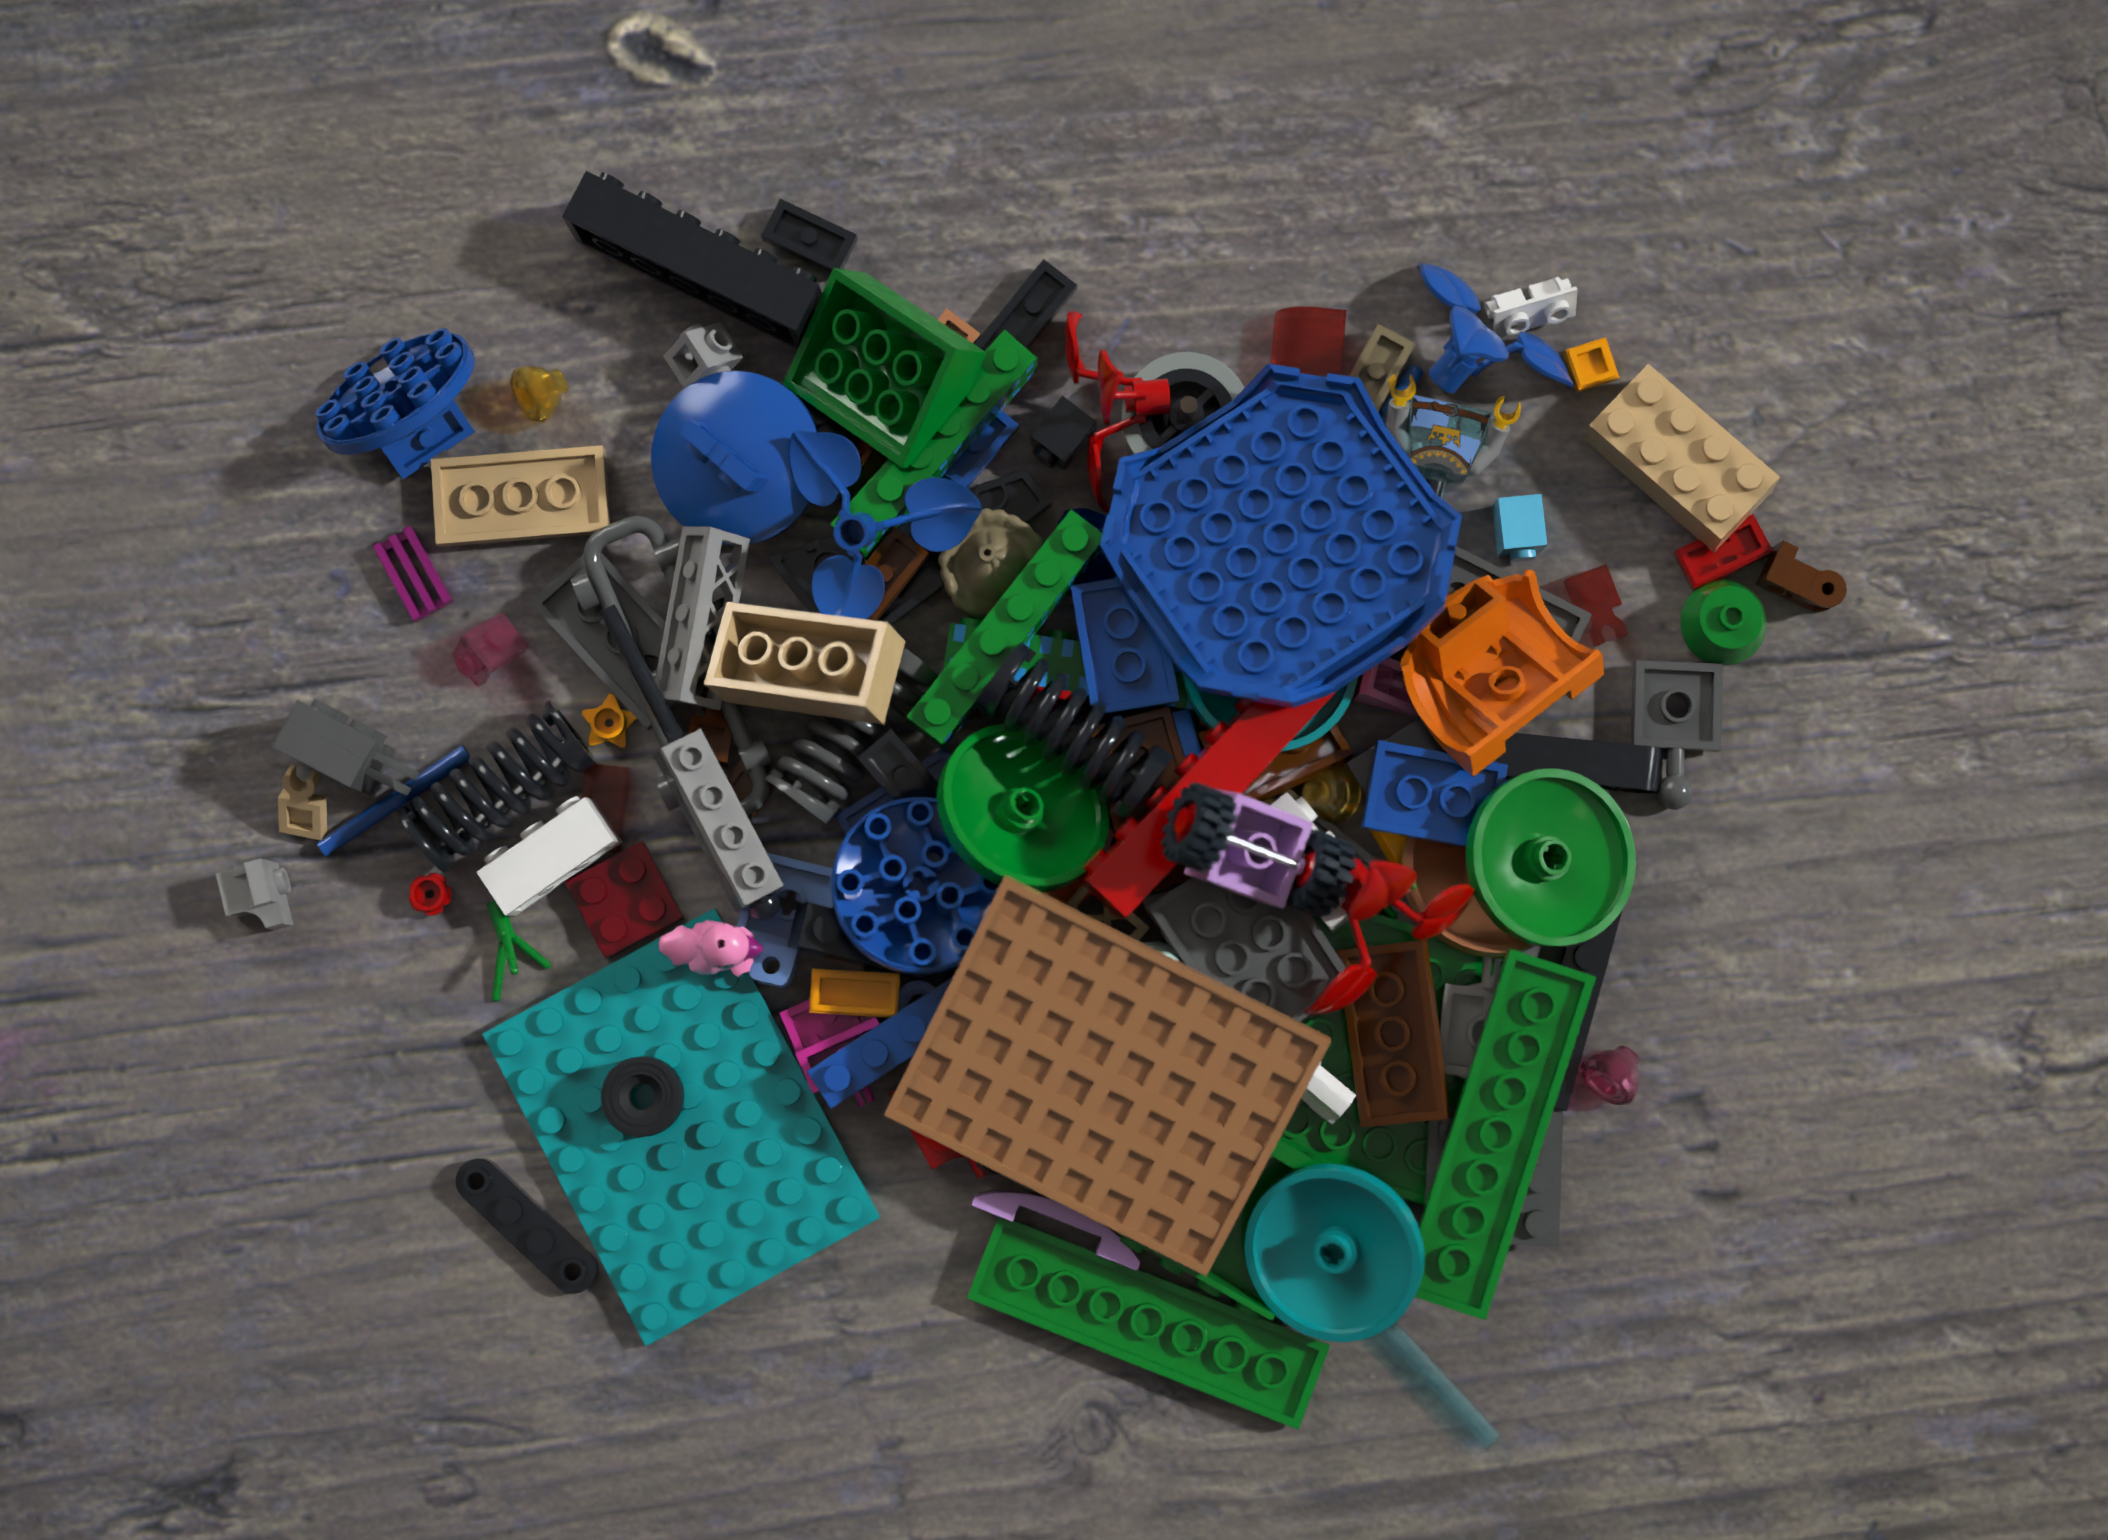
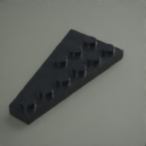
M1026 469L976 485V488L970 489L980 501L982 509H1001L1008 515L1019 517L1027 524L1052 506V502ZM912 522L900 524L897 527L916 542L911 534ZM834 536L823 540L818 539L806 543L800 548L767 557L806 610L819 614L820 612L812 594V577L815 569L825 559L834 555H844L853 560V557L847 554V550L837 544ZM922 547L929 552V557L878 621L888 622L892 627L944 588V582L940 576L941 566L938 563L941 551H930ZM862 559L861 565H864L866 562L864 559Z

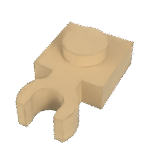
M290 765L282 778L284 788L278 796L279 832L322 840L327 832L326 796L314 794L321 781L320 773L313 769L307 780L303 781L296 774V765Z

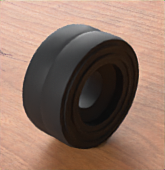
M632 1057L620 1062L608 1073L601 1090V1105L607 1120L618 1131L634 1137H647L665 1131L677 1120L684 1104V1088L679 1075L669 1064L654 1057ZM641 1083L651 1086L655 1093L654 1103L645 1110L636 1108L630 1099L632 1089Z

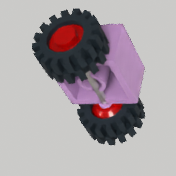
M1198 782L1190 783L1189 788L1184 787L1181 790V798L1176 797L1173 801L1175 808L1173 812L1168 811L1166 818L1169 819V823L1164 825L1162 833L1166 834L1161 840V846L1165 847L1162 853L1167 857V860L1185 866L1184 874L1259 903L1283 909L1286 903L1290 907L1319 918H1323V915L1329 916L1332 914V908L1337 909L1341 905L1339 901L1340 896L1346 897L1348 890L1345 889L1346 884H1352L1354 877L1350 875V871L1355 869L1356 861L1351 860L1355 856V851L1351 848L1352 845L1349 842L1317 829L1313 830V822L1240 793L1213 789Z

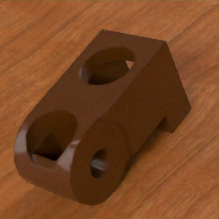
M1784 540L1772 547L1773 553L1767 558L1755 584L1756 586L1814 612H1824L1843 601L1846 596L1847 587L1845 580L1840 574L1831 570L1819 571L1794 559L1799 547Z

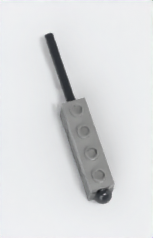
M614 604L601 610L599 613L669 743L659 750L654 759L733 908L737 913L754 904L755 907L748 911L753 918L757 920L773 918L779 911L780 898L777 895L770 899L769 896L777 892L784 885L702 730L699 729L685 736L617 607Z

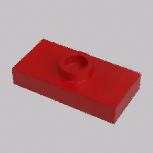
M1752 514L1745 519L1714 553L1706 544L1698 539L1675 550L1673 555L1692 591L1702 585L1724 578L1771 556L1773 550L1757 519Z

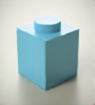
M1542 494L1502 497L1495 501L1492 505L1497 556H1510L1511 562L1536 559V553H1540L1547 546Z

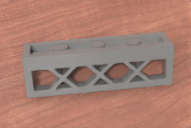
M682 527L655 678L666 702L686 703L706 709L720 710L722 699L709 688L707 698L696 696V685L698 676L704 671L707 674L712 652L708 654L704 645L706 633L713 629L717 637L726 602L739 603L750 543L749 538L713 527ZM722 542L734 545L731 563L725 568L719 558ZM720 585L725 597L723 607L716 611L712 603L713 590Z

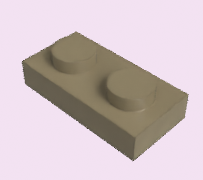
M1377 324L1349 375L1350 377L1361 379L1377 411L1380 410L1390 392L1389 378L1395 374L1397 379L1415 346L1414 342L1380 324Z

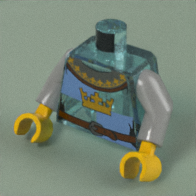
M1393 374L1388 381L1393 398L1389 400L1386 427L1434 492L1443 499L1447 482L1463 484L1467 476L1479 475L1499 455L1510 431L1509 424H1513L1520 417L1521 403L1518 402L1515 412L1505 414L1500 409L1505 396L1499 397L1494 410L1496 419L1491 420L1493 412L1415 395L1416 384L1412 375H1410V384L1407 389L1397 390L1395 388L1396 375Z

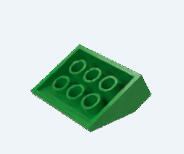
M833 268L782 385L901 468H908L967 396L987 352L867 273Z

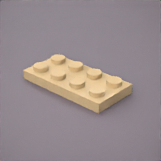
M603 445L431 459L435 541L439 547L592 535L602 527L610 524L606 451Z

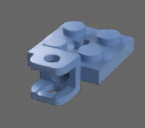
M767 853L784 885L777 892L770 895V899L777 895L779 898H786L788 892L796 893L795 900L800 903L810 902L834 908L831 896L833 868ZM752 904L741 910L737 924L738 927L744 926L753 933L754 939L764 949L763 952L753 957L754 962L751 965L749 975L756 983L786 989L794 980L801 955L800 952L819 957L821 955L787 947L796 910H793L790 916L783 915V908L780 907L773 918L757 920L748 913L750 909L755 907ZM771 961H779V970L774 974H767V964Z

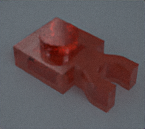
M1607 564L1563 581L1571 603L1592 614L1590 618L1592 623L1590 636L1594 648L1606 643L1601 633L1603 626L1612 627L1617 639L1628 635L1625 624L1614 615L1612 610L1621 606L1622 602Z

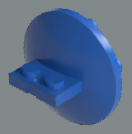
M441 328L433 333L421 335L404 342L401 338L392 339L381 347L379 355L367 363L360 361L346 369L343 374L346 380L338 386L328 400L315 412L318 418L317 434L330 451L336 454L353 455L381 448L402 479L429 463L431 458L445 449L446 451L475 433L453 400L470 378L475 365V356L462 336L450 333L446 328ZM383 358L388 367L373 374L369 368Z
M726 371L715 373L687 386L670 402L663 412L652 441V474L656 489L665 507L682 526L713 527L749 538V544L769 540L786 531L798 521L811 504L801 494L795 483L789 457L790 440L793 432H819L809 410L791 390L781 383L751 372Z
M911 797L891 801L862 817L842 841L834 860L831 876V896L835 915L842 930L852 944L870 960L883 967L915 975L940 973L960 965L999 888V885L978 874L959 856L943 829L938 812L937 798Z

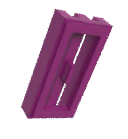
M410 525L403 529L404 532L398 535L393 534L384 543L379 542L372 547L412 620L417 623L454 601L416 531ZM408 541L440 596V599L434 602L402 545ZM393 549L425 605L420 610L388 554Z

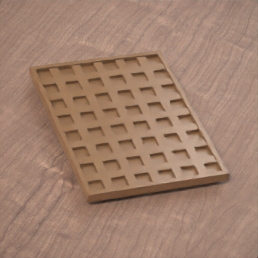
M1005 874L884 1116L1207 1276L1329 1047L1331 1039L1319 1031Z

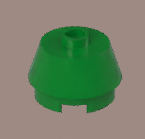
M1716 580L1698 587L1690 594L1681 611L1680 626L1686 645L1696 656L1708 663L1723 664L1725 666L1743 662L1759 649L1766 634L1767 620L1761 601L1749 588L1734 581Z

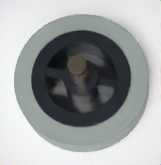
M1178 352L1152 361L1140 370L1134 378L1142 377V381L1168 379L1170 414L1146 416V423L1134 424L1121 430L1122 440L1128 455L1160 448L1233 401L1245 388L1229 367L1219 360L1204 354ZM1124 399L1121 411V421L1134 416V412H1125Z

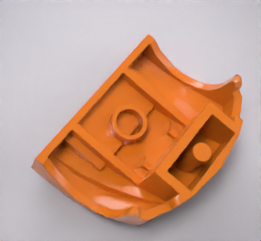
M1530 569L1525 570L1523 575L1514 574L1492 580L1491 576L1486 575L1473 580L1448 595L1444 611L1409 643L1400 661L1403 682L1421 721L1436 742L1472 777L1506 752L1505 741L1563 695L1573 700L1604 676L1603 654L1597 649H1589L1574 641L1557 624L1543 602L1536 573Z

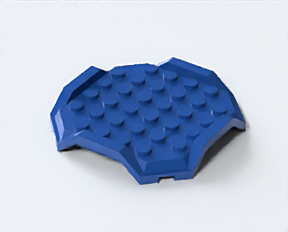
M1267 363L1235 399L1160 448L1119 459L1110 512L1106 516L1100 543L1101 551L1138 612L1175 665L1198 691L1295 708L1333 694L1408 645L1444 611L1462 515L1434 492L1385 426L1360 378L1327 373L1326 377L1300 373V368Z

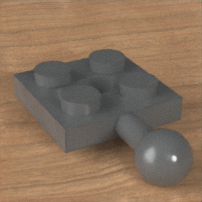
M1635 660L1633 662L1631 744L1667 750L1666 777L1659 783L1657 797L1659 802L1668 809H1681L1690 802L1692 797V787L1683 777L1684 751H1721L1723 664ZM1672 694L1680 695L1687 701L1688 711L1682 718L1671 716L1666 709V700Z

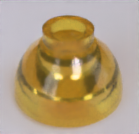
M533 365L522 366L512 371L510 386L517 405L529 420L543 424L556 413L561 403L562 394L568 392L565 377L558 369L548 371L543 367Z
M1338 765L1326 769L1306 781L1303 788V798L1318 815V819L1339 824L1347 821L1356 812L1360 803L1361 789L1350 770L1345 765Z

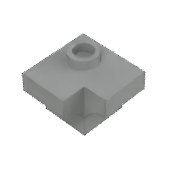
M260 858L245 862L244 865L216 873L225 916L241 918L255 914L262 920L265 928L273 930L294 926L286 896L287 893L291 892L290 880L286 870L279 868V863Z

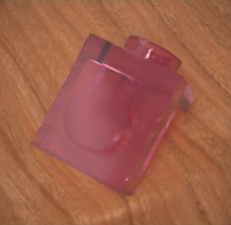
M500 613L461 636L452 655L460 673L466 678H470L477 687H480L486 683L492 672L524 654L529 645L506 616Z

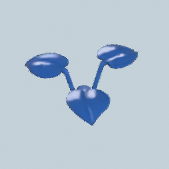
M1419 263L1417 268L1420 269L1422 279L1428 289L1441 302L1452 307L1450 310L1452 335L1443 346L1445 352L1429 370L1431 379L1441 389L1449 393H1455L1470 375L1477 377L1482 370L1495 362H1504L1511 353L1521 354L1523 360L1542 375L1568 385L1569 389L1574 386L1564 361L1546 341L1533 334L1520 332L1517 336L1518 342H1513L1506 346L1502 339L1495 332L1487 328V326L1483 325L1482 321L1475 315L1481 309L1480 302L1474 291L1464 280L1439 266ZM1479 357L1485 358V360L1481 361L1480 363L1476 362L1479 359Z
M795 431L791 435L789 447L790 465L799 491L808 501L821 507L831 505L841 494L842 508L839 511L840 519L834 527V538L837 544L847 550L849 556L853 557V560L844 555H834L825 559L815 569L812 577V594L820 614L867 620L878 609L885 592L884 578L878 568L872 565H861L862 555L859 552V549L870 545L875 540L877 531L912 522L911 534L920 546L930 551H946L959 545L966 538L982 512L980 501L968 488L946 478L932 477L914 483L906 491L905 504L910 514L875 522L869 514L864 512L851 514L850 493L846 487L858 481L862 469L861 457L855 445L844 436L830 432Z

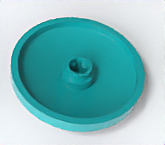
M1317 1164L1297 1169L1285 1175L1274 1183L1258 1201L1252 1211L1246 1229L1245 1259L1249 1276L1260 1298L1284 1323L1316 1339L1332 1342H1352L1367 1339L1385 1331L1406 1312L1417 1294L1423 1277L1424 1246L1419 1227L1410 1209L1388 1185L1375 1176L1353 1167L1338 1164Z

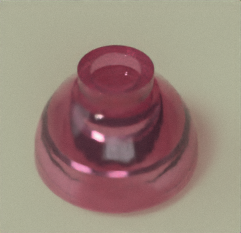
M1618 1046L1615 1050L1599 1051L1589 1056L1582 1063L1580 1071L1583 1081L1591 1092L1600 1099L1614 1105H1628L1633 1102L1638 1093L1640 1075L1637 1065L1639 1064V1058L1630 1048Z

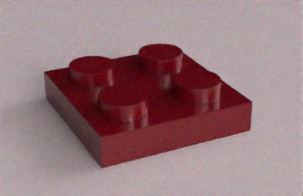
M644 841L627 848L565 882L599 949L607 960L684 919Z

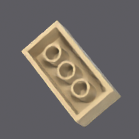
M1649 364L1589 425L1585 441L1697 539L1706 544L1713 553L1773 492L1780 479L1779 475Z
M726 602L704 685L727 703L884 724L905 640L888 622Z

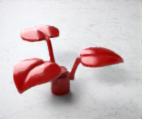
M1069 311L1066 318V358L1074 385L1079 384V377L1098 380L1102 391L1100 394V406L1105 426L1110 425V414L1114 399H1124L1125 412H1134V416L1097 431L1094 434H1089L1087 449L1089 482L1099 507L1104 512H1110V508L1101 494L1100 452L1105 437L1134 424L1146 423V416L1170 414L1168 379L1142 381V377H1122L1123 373L1111 363L1105 349H1100L1098 372L1087 370L1079 356L1076 335L1079 320L1083 315L1077 311ZM1119 384L1125 385L1123 391H1116Z
M1352 859L1356 861L1355 869L1350 871V875L1354 877L1352 884H1346L1345 889L1348 890V893L1344 898L1346 901L1341 904V908L1347 914L1360 954V961L1358 965L1349 966L1333 979L1309 1009L1304 1010L1307 1015L1326 1014L1345 1008L1358 1000L1373 983L1376 971L1370 967L1371 960L1358 920L1371 918L1388 904H1392L1411 920L1418 922L1411 932L1414 938H1432L1446 931L1461 917L1475 893L1472 886L1461 884L1450 887L1436 896L1428 904L1425 911L1417 912L1399 900L1407 894L1417 880V874L1412 868L1398 863L1370 861L1369 870H1367L1359 859Z

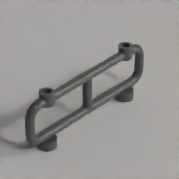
M638 515L621 519L593 533L586 542L583 552V560L587 572L570 578L583 610L585 611L601 604L602 609H605L615 604L634 642L635 639L602 564L601 551L606 545L631 534H644L650 540L656 559L671 590L679 549L678 539L669 542L666 533L657 522L648 517ZM707 632L704 645L708 654H710L714 646ZM627 666L662 748L669 743ZM657 670L651 672L654 679L656 678ZM722 700L721 710L735 740L744 766L752 780V792L746 798L739 800L746 815L749 816L759 810L768 798L770 783L765 780L768 776L765 766L773 762L763 739L754 742L739 705ZM664 776L655 779L667 809L671 811L680 807Z

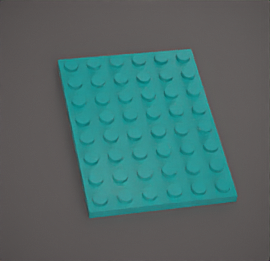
M713 908L682 926L692 929L696 923L706 920L724 922L718 910ZM660 938L482 1034L645 1346L650 1345L881 1218L816 1094H812L796 1056L757 983L750 977L749 972L743 973L738 977L730 969L719 971L716 974L700 975L691 971L688 964L675 966L669 957L663 955L659 950ZM632 1057H654L666 1062L677 1072L683 1084L684 1104L679 1117L668 1129L656 1135L647 1137L626 1135L610 1124L602 1109L601 1090L606 1076L617 1064ZM641 1083L632 1089L630 1099L636 1108L645 1110L654 1103L655 1093L651 1086Z

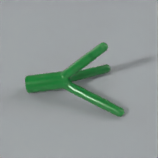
M494 900L486 906L499 940L492 1000L498 1002L501 999L506 960L510 974L516 975L518 973L513 944L544 969H549L551 963L514 932L509 916L504 915Z

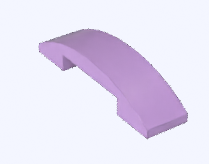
M1007 1189L976 1193L971 1204L974 1207L1012 1222L1018 1206L1021 1205L1101 1237L1096 1248V1255L1134 1270H1138L1141 1263L1137 1253L1120 1241L1122 1235L1117 1233V1231L1038 1192Z

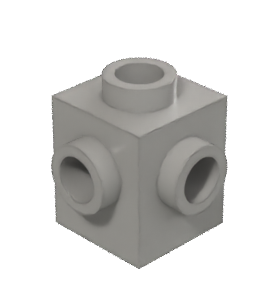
M721 322L704 327L700 323L690 326L680 334L679 339L663 356L684 389L703 377L731 371L743 358Z

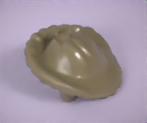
M982 509L966 538L954 548L941 551L938 557V563L941 566L940 576L944 582L945 591L952 598L953 605L961 609L969 617L983 620L1043 545L1042 537L1034 532L1029 524L1023 522L1015 515H1008L1001 509Z

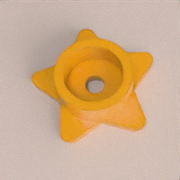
M612 693L606 697L601 706L594 709H585L581 713L591 726L588 741L590 746L610 741L618 747L624 748L626 746L625 730L637 720L630 711L620 709ZM612 719L613 725L607 727L605 725L606 720Z

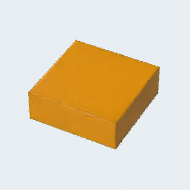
M1606 337L1566 349L1563 352L1576 393L1617 381L1619 378Z

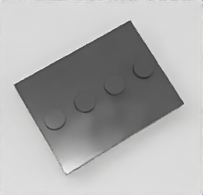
M1191 877L1145 908L1181 963L1299 1022L1309 1016L1304 1010L1309 1009L1333 979L1346 969L1311 914L1290 907L1286 903L1284 909L1259 903Z

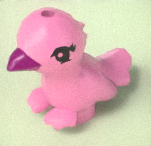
M710 920L696 923L692 929L680 925L672 932L661 936L659 941V950L663 955L669 957L673 965L688 964L691 971L700 975L716 974L719 971L730 969L738 977L750 971L751 965L754 962L753 957L764 950L754 939V934L744 926L738 927L732 923Z

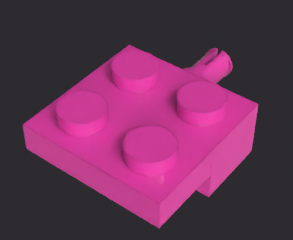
M810 999L779 1013L812 1094L820 1091L807 1071L881 1024L878 1017L809 1013ZM869 1085L862 1089L868 1103L876 1100ZM861 1091L854 1094L858 1108L866 1105Z

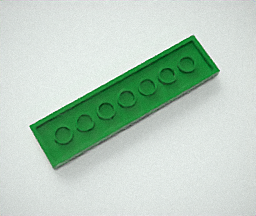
M1508 948L1418 1225L1424 1246V1271L1415 1298L1486 1321L1596 980L1595 976Z
M998 1216L967 1299L1298 1430L1330 1348L1328 1343L1262 1317L1258 1319L1251 1318L1232 1305L1141 1269L1134 1270L1096 1255V1252L1017 1220L1013 1219L1012 1222Z

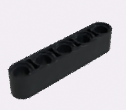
M1515 733L1505 741L1506 752L1493 761L1508 764L1506 780L1519 774L1539 769H1562L1587 777L1600 787L1608 788L1611 791L1654 794L1658 793L1661 749L1643 745Z

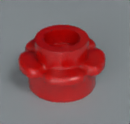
M429 873L427 876L419 875L410 885L409 902L414 910L418 912L423 911L425 915H438L443 911V907L451 902V887L446 885V879L438 873ZM429 890L434 892L432 898H428L426 895Z

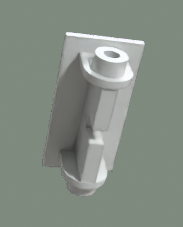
M1555 277L1530 285L1528 291L1532 299L1529 300L1525 299L1521 288L1493 295L1491 301L1485 302L1487 316L1489 319L1494 318L1493 332L1500 338L1508 335L1516 336L1520 332L1549 323L1557 324L1567 318L1576 316L1577 287H1571L1568 278L1561 280L1559 277Z

